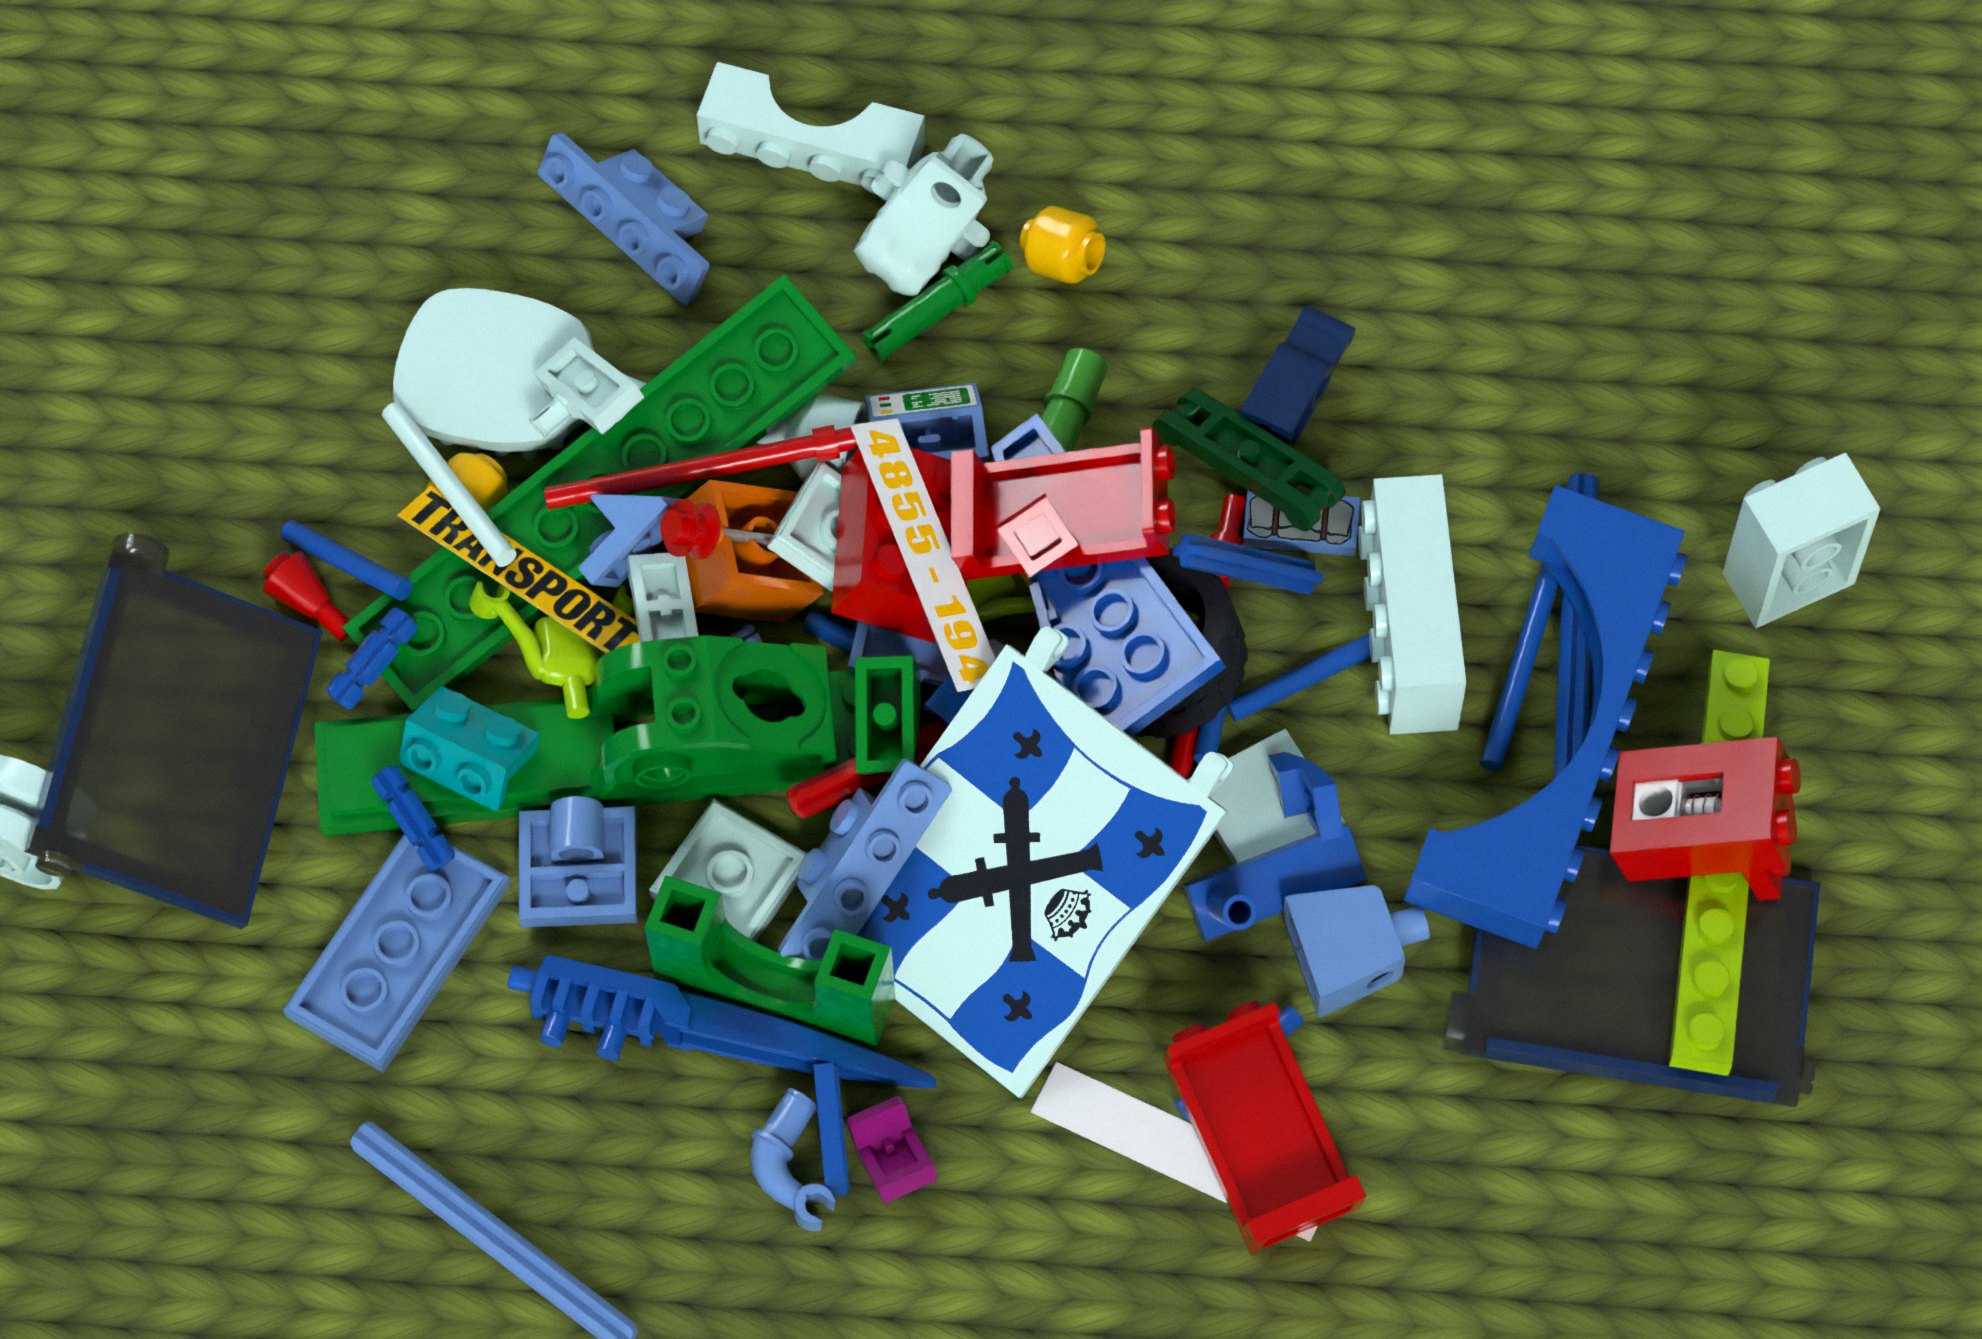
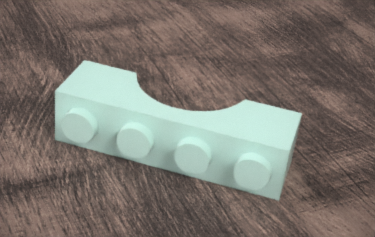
M721 62L716 63L696 115L700 144L707 145L718 153L727 155L738 153L754 157L771 167H792L810 172L815 177L824 181L834 182L841 180L860 185L871 193H874L871 188L872 181L878 174L884 175L883 168L888 161L897 160L908 169H911L920 160L926 144L924 115L874 102L861 114L842 124L812 126L798 122L785 114L776 104L770 90L769 75Z

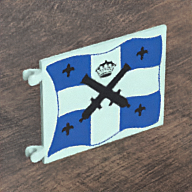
M1046 626L1037 633L1026 656L1011 645H1005L920 765L947 781L952 791L857 934L859 937L891 946L895 1000L1018 1098L1024 1097L1229 811L1211 797L1225 783L1234 770L1233 762L1220 753L1209 752L1203 757L1189 782L1046 672L1067 650L1070 640L1060 630Z

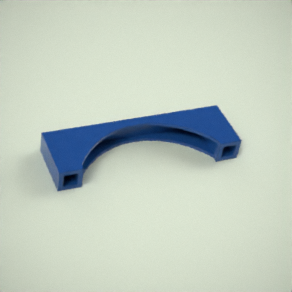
M1554 486L1529 558L1542 562L1560 585L1575 611L1586 639L1592 665L1594 689L1592 716L1586 739L1563 771L1549 785L1528 801L1500 816L1474 826L1446 833L1430 828L1406 892L1405 902L1534 949L1538 948L1545 930L1556 934L1568 902L1557 897L1563 879L1574 883L1585 854L1584 849L1575 846L1580 830L1592 832L1603 799L1593 796L1598 779L1609 782L1619 756L1620 749L1611 747L1610 744L1615 730L1626 733L1638 701L1627 697L1632 681L1643 684L1655 652L1644 648L1650 632L1657 635L1661 634L1671 607L1670 602L1661 600L1666 584L1677 587L1688 555L1678 552L1685 533L1684 530L1566 488Z

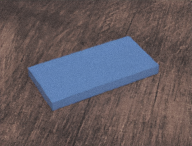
M404 834L283 1009L285 1017L384 1073L510 887L509 876L451 844L450 846L455 852V857L442 868L431 871L416 852L419 847H413Z

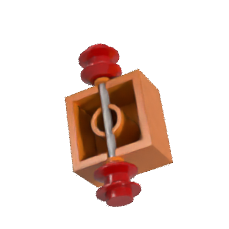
M710 479L687 499L677 500L671 505L662 518L660 533L666 549L671 555L676 557L685 556L695 613L785 624L824 594L821 584L767 548L798 492Z

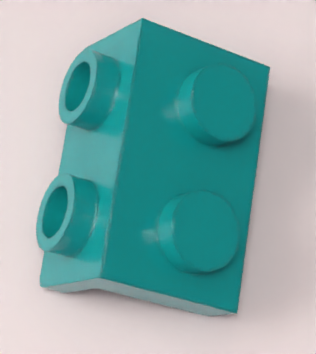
M440 686L406 719L399 763L448 789L496 811L504 803L508 780L537 752L541 734L510 717L503 716L468 699L460 693Z

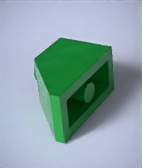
M913 656L855 658L857 774H891L900 761L905 758L917 764L921 732V669Z

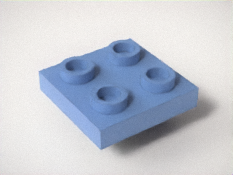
M573 796L554 801L551 804L550 810L519 811V921L521 928L638 923L637 814L635 806L603 808V805L593 798Z

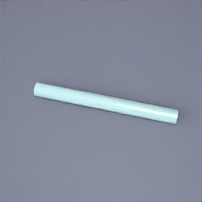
M399 402L389 404L383 410L382 417L499 567L507 566L513 562L516 557V551Z

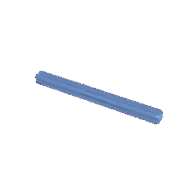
M367 1121L353 1134L350 1143L354 1152L596 1338L636 1339L639 1331L635 1322L375 1123Z

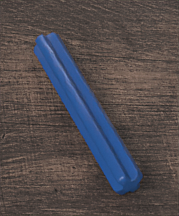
M1191 533L1183 534L1180 544L1173 545L1172 549L1173 556L1180 559L1181 567L1305 595L1312 594L1315 584H1321L1323 580V574L1316 571L1314 562Z

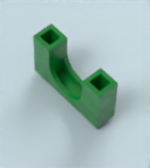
M665 875L644 927L656 980L673 983L677 987L774 1014L833 1034L864 1047L877 1049L896 998L891 946L834 929L823 960H807L789 955L782 957L779 952L750 940L728 922L725 916L722 893Z

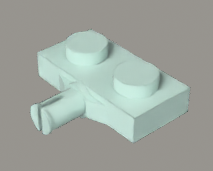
M574 337L533 373L542 387L554 399L533 418H530L529 421L544 438L568 416L583 419L603 435L638 404L644 396L633 381Z

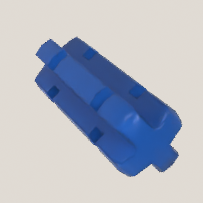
M397 607L390 609L380 621L382 625L379 632L373 630L346 662V672L344 674L338 672L327 685L326 691L328 695L342 707L351 709L365 694L362 688L365 685L371 687L400 652L397 650L400 642L405 645L417 631L418 625L415 620L403 610Z
M390 765L372 777V786L383 802H389L386 807L413 847H419L416 852L426 867L431 871H435L448 864L455 857L454 850L443 834H437L440 829L414 790L407 789L410 784L398 766Z

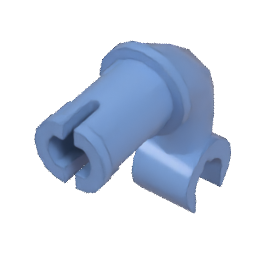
M789 1088L761 1130L754 1129L750 1135L753 1140L750 1151L752 1173L766 1194L794 1211V1218L801 1228L807 1231H821L823 1221L807 1212L806 1203L819 1202L834 1212L835 1200L832 1192L820 1184L803 1186L793 1178L787 1167V1163L794 1156L791 1148L817 1110V1106L803 1093Z

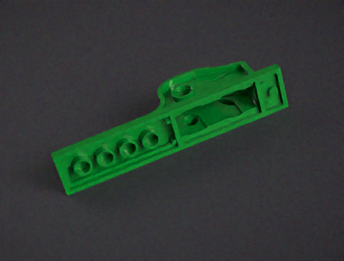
M703 635L643 641L621 646L606 653L598 660L595 667L596 681L586 690L590 712L584 718H569L566 713L564 698L485 706L541 734L537 752L508 780L504 803L496 811L448 789L399 763L405 722L412 713L314 722L319 828L322 836L401 829L386 807L389 802H383L371 784L372 777L390 765L398 766L410 784L407 789L414 790L436 825L519 817V811L550 810L551 804L554 801L573 796L593 798L599 801L603 808L787 791L791 786L856 757L855 675L847 673V670L828 672L826 646L800 643L782 645L742 641V638ZM775 703L776 707L803 704L804 711L802 715L797 717L790 716L780 722H768L756 717L747 706ZM655 715V722L631 726L616 732V722L637 721V716Z

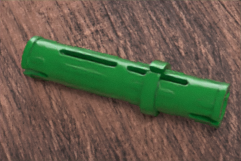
M993 240L987 247L960 266L950 265L942 271V278L868 331L862 332L861 339L868 351L874 347L876 351L872 353V356L878 362H883L890 354L958 306L968 307L974 303L978 292L1005 273L1012 271L1014 268L1008 254L1005 252L999 256L998 252L1002 250V247Z

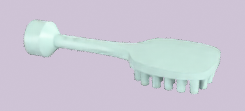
M461 288L441 291L423 303L406 331L395 365L393 380L394 402H399L426 437L436 438L443 445L457 444L467 446L471 451L490 450L498 457L507 456L510 452H520L525 460H533L537 457L538 450L546 448L551 450L561 449L564 445V439L572 431L586 423L583 419L568 416L544 438L532 426L529 419L533 418L554 398L542 387L533 373L574 337L594 351L590 332L580 320L569 313L533 298L488 289ZM625 375L636 384L638 389H641L644 385L647 384L646 382ZM820 393L757 443L768 444L813 435L812 429L834 425L835 430L848 428L850 425L865 423L866 405L864 402ZM858 449L840 452L839 459L823 462L842 475V467ZM814 457L790 462L801 481L804 482L811 469L818 463V459Z

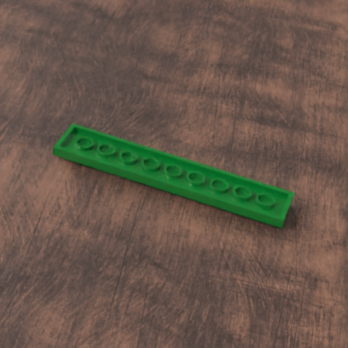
M783 274L639 389L644 398L602 435L593 427L489 509L486 514L500 532L582 584L587 579L578 567L590 556V546L599 536L609 530H614L615 527L593 501L548 510L544 493L545 487L752 447L857 363L856 356L786 275ZM712 478L627 495L687 499ZM444 546L405 576L406 579L412 582V591L408 598L399 601L384 593L343 626L345 632L359 648L373 630L377 632L381 630L382 625L380 621L390 609L397 607L415 620L418 625L417 631L405 645L400 642L397 646V650L400 652L381 673L382 677L412 713L440 686L451 689L514 638L499 616L494 619L480 618L474 614L469 605L470 597L479 581L483 583V590L486 595L495 598L496 590L500 583ZM510 590L507 601L527 626H530L544 614L543 611Z

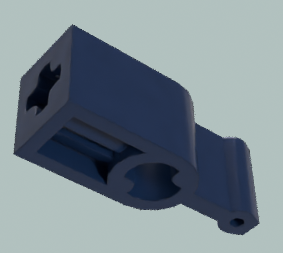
M1306 305L1286 341L1281 342L1276 348L1241 407L1240 415L1293 448L1321 401L1330 383L1334 369L1345 350L1350 346L1355 336L1356 328Z

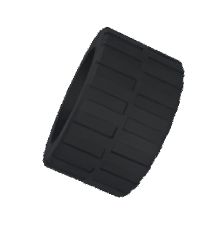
M1169 547V555L1147 557L1146 560L1181 607L1205 619L1202 635L1227 668L1134 735L1142 738L1143 736H1152L1155 739L1169 738L1171 735L1180 733L1184 735L1194 731V728L1205 722L1207 724L1216 718L1217 713L1224 706L1227 707L1235 697L1234 693L1237 687L1242 684L1245 676V662L1248 661V648L1244 641L1246 636L1226 586L1220 576L1181 567L1180 559L1173 556V548Z

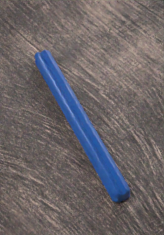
M1574 473L1569 477V482L1567 483L1568 490L1598 500L1599 480L1595 475ZM1563 590L1554 779L1571 762L1585 741L1590 717L1591 660L1585 636L1575 611Z

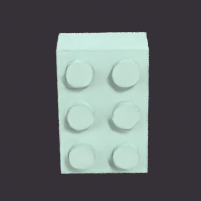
M1846 452L1829 460H1826L1825 457L1815 458L1799 468L1794 476L1778 483L1775 480L1761 482L1750 489L1745 495L1722 574L1755 629L1855 584L1881 508Z

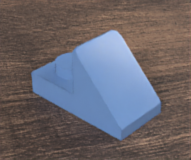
M591 494V500L615 529L603 533L592 543L589 548L590 556L578 567L580 572L591 585L619 587L628 577V555L650 554L662 542L663 539L660 533L662 518L671 505L680 499L662 496Z

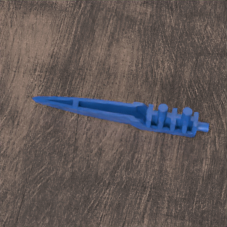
M548 954L538 971L513 966L510 971L508 988L531 994L532 1018L544 1021L547 1015L540 1041L551 1047L562 1046L569 1022L573 1021L582 1023L584 1032L595 1034L597 1027L604 1029L597 1054L611 1061L619 1059L627 1034L639 1037L640 1045L652 1047L658 1031L667 1046L690 1052L691 1049L811 1074H814L813 1064L834 1062V1066L838 1067V1075L841 1079L913 1088H936V1080L930 1074L857 1043L761 1010L679 989L673 983Z

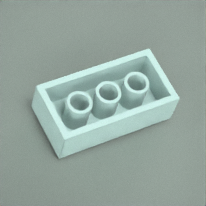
M1442 474L1373 479L1371 500L1362 501L1361 503L1362 526L1358 527L1360 559L1367 560L1368 577H1364L1366 611L1373 612V628L1369 630V646L1372 663L1378 662L1379 680L1375 681L1377 714H1387L1389 735L1458 730L1466 688V675Z

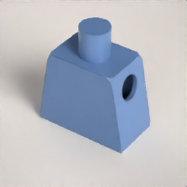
M1369 885L1293 894L1285 897L1283 921L1317 1018L1326 1016L1397 982L1403 976L1405 965L1402 947L1430 938L1429 927L1423 909L1415 906L1389 913L1379 886Z

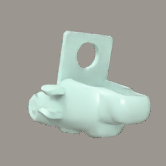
M960 134L950 140L943 152H932L920 159L911 169H908L897 160L888 161L883 168L884 175L878 174L871 184L873 192L886 201V203L878 211L876 218L869 223L853 250L864 269L868 273L880 277L892 291L916 297L920 290L938 272L941 264L946 261L950 252L964 261L977 254V247H984L990 238L987 228L975 220L980 209L987 201L982 180L992 168L993 156L988 149L974 138L966 134Z

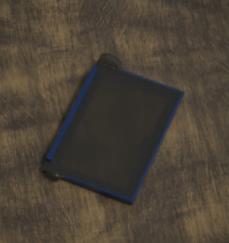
M119 534L114 537L110 553L106 557L24 852L37 856L35 867L45 874L66 877L70 875L71 869L238 929H243L248 925L323 631L166 571L170 551L163 543L141 534Z
M1575 845L1584 849L1585 854L1574 883L1563 879L1557 897L1568 901L1556 934L1545 930L1537 949L1476 928L1468 993L1451 991L1442 1045V1049L1458 1051L1462 1055L1796 1107L1800 1094L1811 1095L1816 1071V1061L1803 1058L1820 883L1783 877L1781 899L1758 901L1749 886L1733 1063L1728 1076L1669 1066L1688 877L1628 882L1610 854V850Z

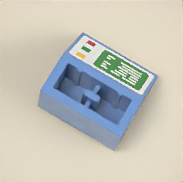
M976 383L865 396L868 422L898 418L909 447L951 460V452L974 449L983 463L989 462L983 410Z

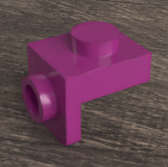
M893 1097L847 1119V1125L858 1159L883 1204L938 1180L934 1164L911 1125L906 1106L901 1097Z

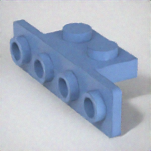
M563 132L552 135L538 169V175L682 305L687 306L695 302L708 272L709 263L683 239L702 232L709 215L635 149L597 163Z
M905 758L900 761L877 798L858 788L851 800L847 799L838 806L830 821L831 831L819 849H812L800 865L798 871L799 880L796 885L808 903L778 947L782 957L789 955L807 960H823L834 929L857 936L950 795L952 788L947 781Z

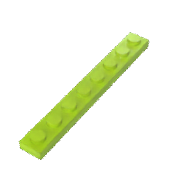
M1713 650L1709 661L1701 744L1763 738L1770 665L1769 658ZM1741 872L1690 876L1687 879L1669 1059L1670 1067L1725 1076L1729 1075L1732 1068L1749 884Z

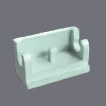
M670 553L628 555V579L632 591L640 642L699 636L685 556L676 557Z

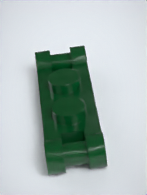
M1191 387L1178 398V407L1174 411L1166 410L1153 422L1152 426L1164 444L1171 447L1178 445L1285 513L1287 520L1301 531L1310 530L1321 519V510L1325 507H1334L1346 494L1342 481L1332 472L1198 388ZM1301 484L1309 489V492L1303 494L1295 488Z

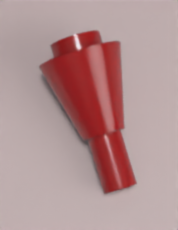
M298 551L290 556L287 552H283L278 555L263 572V577L267 580L262 590L263 593L311 619H317L340 642L346 640L349 635L345 632L343 626L350 619L332 603L331 596L304 553Z

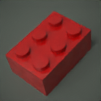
M910 447L951 548V460ZM858 449L842 467L831 613L935 644L937 640L860 449ZM960 570V573H961V575H962V578H963V580H964V582H965V585H966V587H967V580H968V579H967L966 576L963 574V572Z

